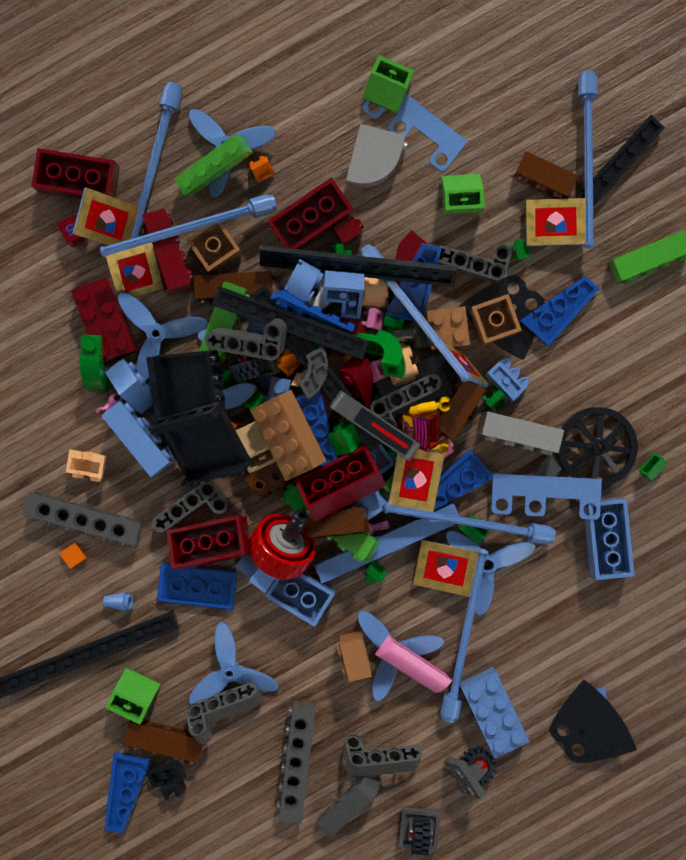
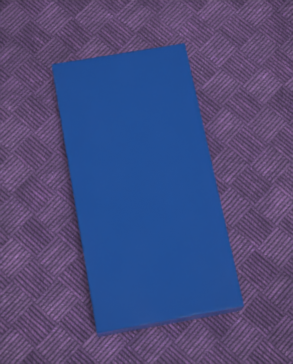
M162 562L157 601L233 610L238 571L198 566L176 570L172 569L171 563Z

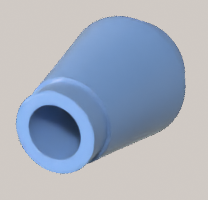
M128 592L108 595L103 598L104 607L121 611L131 610L133 607V595L128 594Z

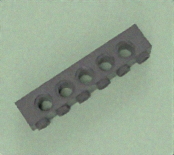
M36 491L28 492L22 514L28 516V519L31 521H47L46 524L49 526H65L67 531H83L85 536L95 537L97 535L102 537L103 541L113 542L115 540L121 542L120 545L129 548L132 545L138 544L144 524L140 520ZM44 505L50 508L48 515L43 512ZM63 510L68 512L67 520L61 516ZM81 515L87 518L86 525L81 524ZM99 520L105 522V530H101L98 527ZM118 525L124 528L123 535L117 533L116 528Z
M294 701L293 707L289 706L288 718L291 719V726L287 725L285 737L289 738L288 745L284 744L283 756L287 758L286 763H282L281 775H284V782L279 783L278 794H282L281 801H277L276 813H279V821L302 823L316 703ZM303 720L306 724L303 727H299L295 722ZM300 739L303 741V744L298 746L293 741ZM293 758H298L301 762L299 764H293L291 760ZM295 777L298 779V782L291 783L288 779ZM293 796L296 800L289 802L286 798Z

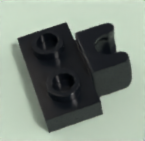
M178 759L148 768L146 775L152 787L157 788L161 786L160 791L165 800H169L173 793L176 797H180L185 792L186 784L184 779L187 775Z

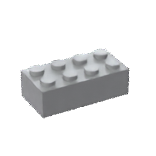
M488 411L482 412L477 434L482 435L481 439L493 442L499 439L500 444L514 446L516 443L519 444L518 448L530 451L536 448L537 453L551 456L553 452L559 453L564 433L562 429Z

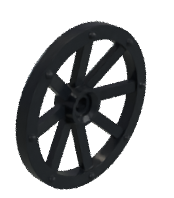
M604 407L586 408L569 417L561 427L564 433L557 456L563 470L572 478H584L576 473L574 469L592 456H594L590 479H597L601 457L604 458L614 472L613 476L602 479V487L620 481L632 469L638 453L637 436L630 422L617 411ZM597 414L596 438L579 419L587 415ZM604 415H607L618 421L620 425L603 439ZM573 424L587 437L589 443L565 441L567 433ZM625 429L629 440V447L611 446L608 444ZM601 444V450H598L596 445ZM565 446L588 449V452L569 465L565 455ZM608 451L629 453L624 466L620 470L607 453Z

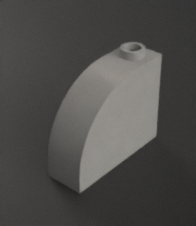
M360 124L346 178V185L368 188L387 180L395 171L401 153L405 154L407 142H404L405 135Z

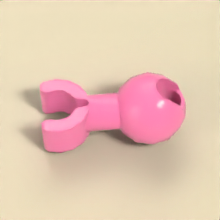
M112 393L108 398V403L104 407L97 408L96 413L101 412V410L108 411L116 403L123 401V398L118 399L119 394Z
M384 520L376 524L369 523L370 533L368 534L372 536L375 531L389 529V522Z

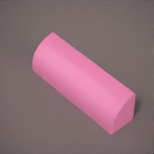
M389 635L375 653L376 656L434 693L443 691L452 681L444 671Z

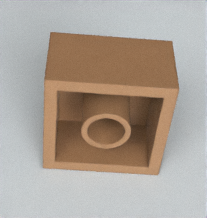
M222 222L203 227L186 239L210 275L242 254Z
M509 294L478 304L469 309L481 346L522 331Z
M465 306L426 311L425 319L444 343L454 348L470 345ZM428 337L429 351L438 350Z
M362 631L341 635L340 642H337L339 658L343 657L341 666L344 677L348 676L349 682L372 677Z

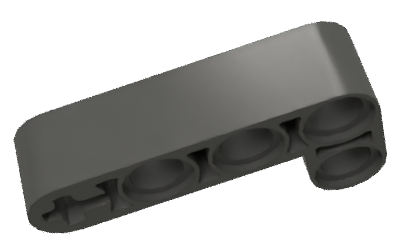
M502 244L495 248L490 260L441 245L438 247L442 248L443 258L442 260L439 259L438 264L457 266L458 273L490 283H498L506 274L512 252L509 246ZM497 251L504 252L506 258L500 259L497 256ZM452 255L450 263H448L449 256ZM461 258L464 265H456L454 259ZM473 264H480L482 267V271H475L473 269ZM497 269L500 272V277H494L491 274V270Z
M274 319L265 326L263 335L217 327L206 335L205 343L213 350L265 360H275L285 349L287 326L283 320ZM272 326L276 327L279 333H275L272 330ZM233 338L238 341V345L233 342ZM251 342H254L258 349L254 348ZM270 345L274 346L277 352H273Z
M435 374L427 375L371 403L370 410L374 412V405L381 403L384 406V411L377 415L386 421H390L394 427H397L392 412L437 391L441 387V379ZM429 378L436 381L434 388L430 386L424 390L419 382H422V385L429 383ZM415 386L418 388L419 394L417 397L410 396V387ZM395 394L401 397V403L398 406L393 405L391 402V398Z
M215 481L203 482L157 515L152 521V527L157 532H164L205 502L214 513L222 514L229 508L230 502ZM206 484L213 486L214 491L212 494L205 492L204 487ZM191 495L197 497V505L190 504L189 497ZM217 500L224 501V509L220 510L216 507L215 503ZM175 507L182 509L181 516L178 517L174 514L173 510ZM169 516L170 520H168L163 526H160V520H163Z
M246 683L192 703L186 710L190 734L199 744L208 743L212 737L211 723L257 707L263 700L261 692L254 683Z
M350 734L345 739L343 757L347 773L353 777L414 771L418 768L422 751L414 745L364 750L361 737L356 734Z
M377 775L356 777L354 784L318 817L315 825L329 837L335 835L373 800L378 792L381 778Z

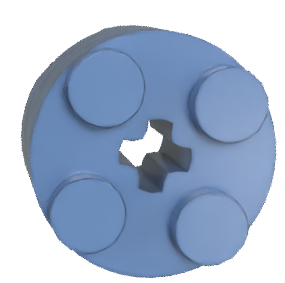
M300 259L283 291L306 302L305 305L307 306L314 294V291L311 290L312 287H317L324 274L320 273L321 270Z
M379 489L349 504L346 508L350 509V505L359 504L361 507L368 509V519L370 520L383 511L382 506L388 500Z

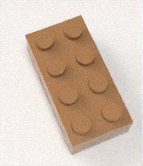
M292 390L280 394L250 410L285 481L326 462Z

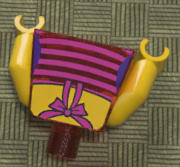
M442 397L438 403L431 401L412 406L403 415H397L396 425L402 426L403 433L421 444L418 450L426 452L438 450L440 454L448 452L449 440L442 439L439 441L440 411H437V409L439 408L445 412L448 411L451 405H443L442 403L449 402V397Z

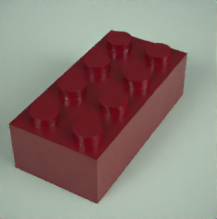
M37 148L31 187L41 193L82 199L83 191L86 187L115 198L120 166L115 160Z
M331 177L267 222L284 248L302 250L334 226L353 215L354 209Z
M165 208L142 215V228L145 235L171 228L174 225L171 214H167ZM176 235L152 242L167 298L189 291L193 276L191 270L186 269L185 262L187 260L184 251L179 249V236Z
M106 277L71 290L87 335H102L104 365L139 352L125 312L119 304L113 280Z
M366 444L352 453L346 454L295 480L304 503L314 521L386 486Z
M237 515L167 531L172 569L183 570L250 556L248 549L250 534L247 517Z

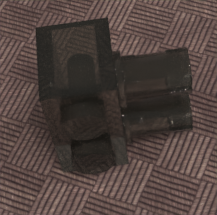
M416 320L415 322L408 323L409 326L403 328V330H394L390 333L399 343L410 346L411 350H421L435 346ZM428 322L430 326L434 329L433 322Z

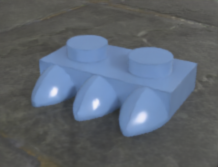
M504 358L497 362L485 376L498 390L505 394L511 403L527 388L529 378L522 377L517 380L520 368L508 370L511 365V359Z

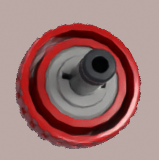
M296 510L293 516L273 514L260 521L250 537L248 549L252 561L262 572L276 579L289 580L299 577L307 569L316 552L315 539L307 538L306 523L309 520L308 513L304 510Z

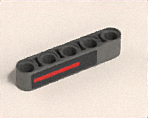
M341 390L329 406L408 461H411L421 446L417 441Z

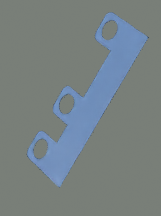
M408 94L405 95L398 114L388 126L390 132L397 133L394 130V124L397 121H402L406 124V130L398 134L406 136L411 128L415 126L438 144L439 147L430 157V163L440 171H445L468 142ZM367 100L363 105V111L374 119L379 118L386 108L380 106V110L377 113H371L368 109L370 101ZM440 153L447 156V163L442 166L438 165L435 161V157Z
M493 473L492 512L495 514H510L512 511V496H526L525 513L528 516H543L546 509V498L580 499V517L582 519L597 520L600 517L602 479ZM503 498L507 500L508 507L506 510L500 511L496 508V501ZM534 500L539 501L542 505L541 510L537 513L529 509L530 502ZM591 503L595 505L596 513L594 515L588 516L584 513L583 509L586 504Z

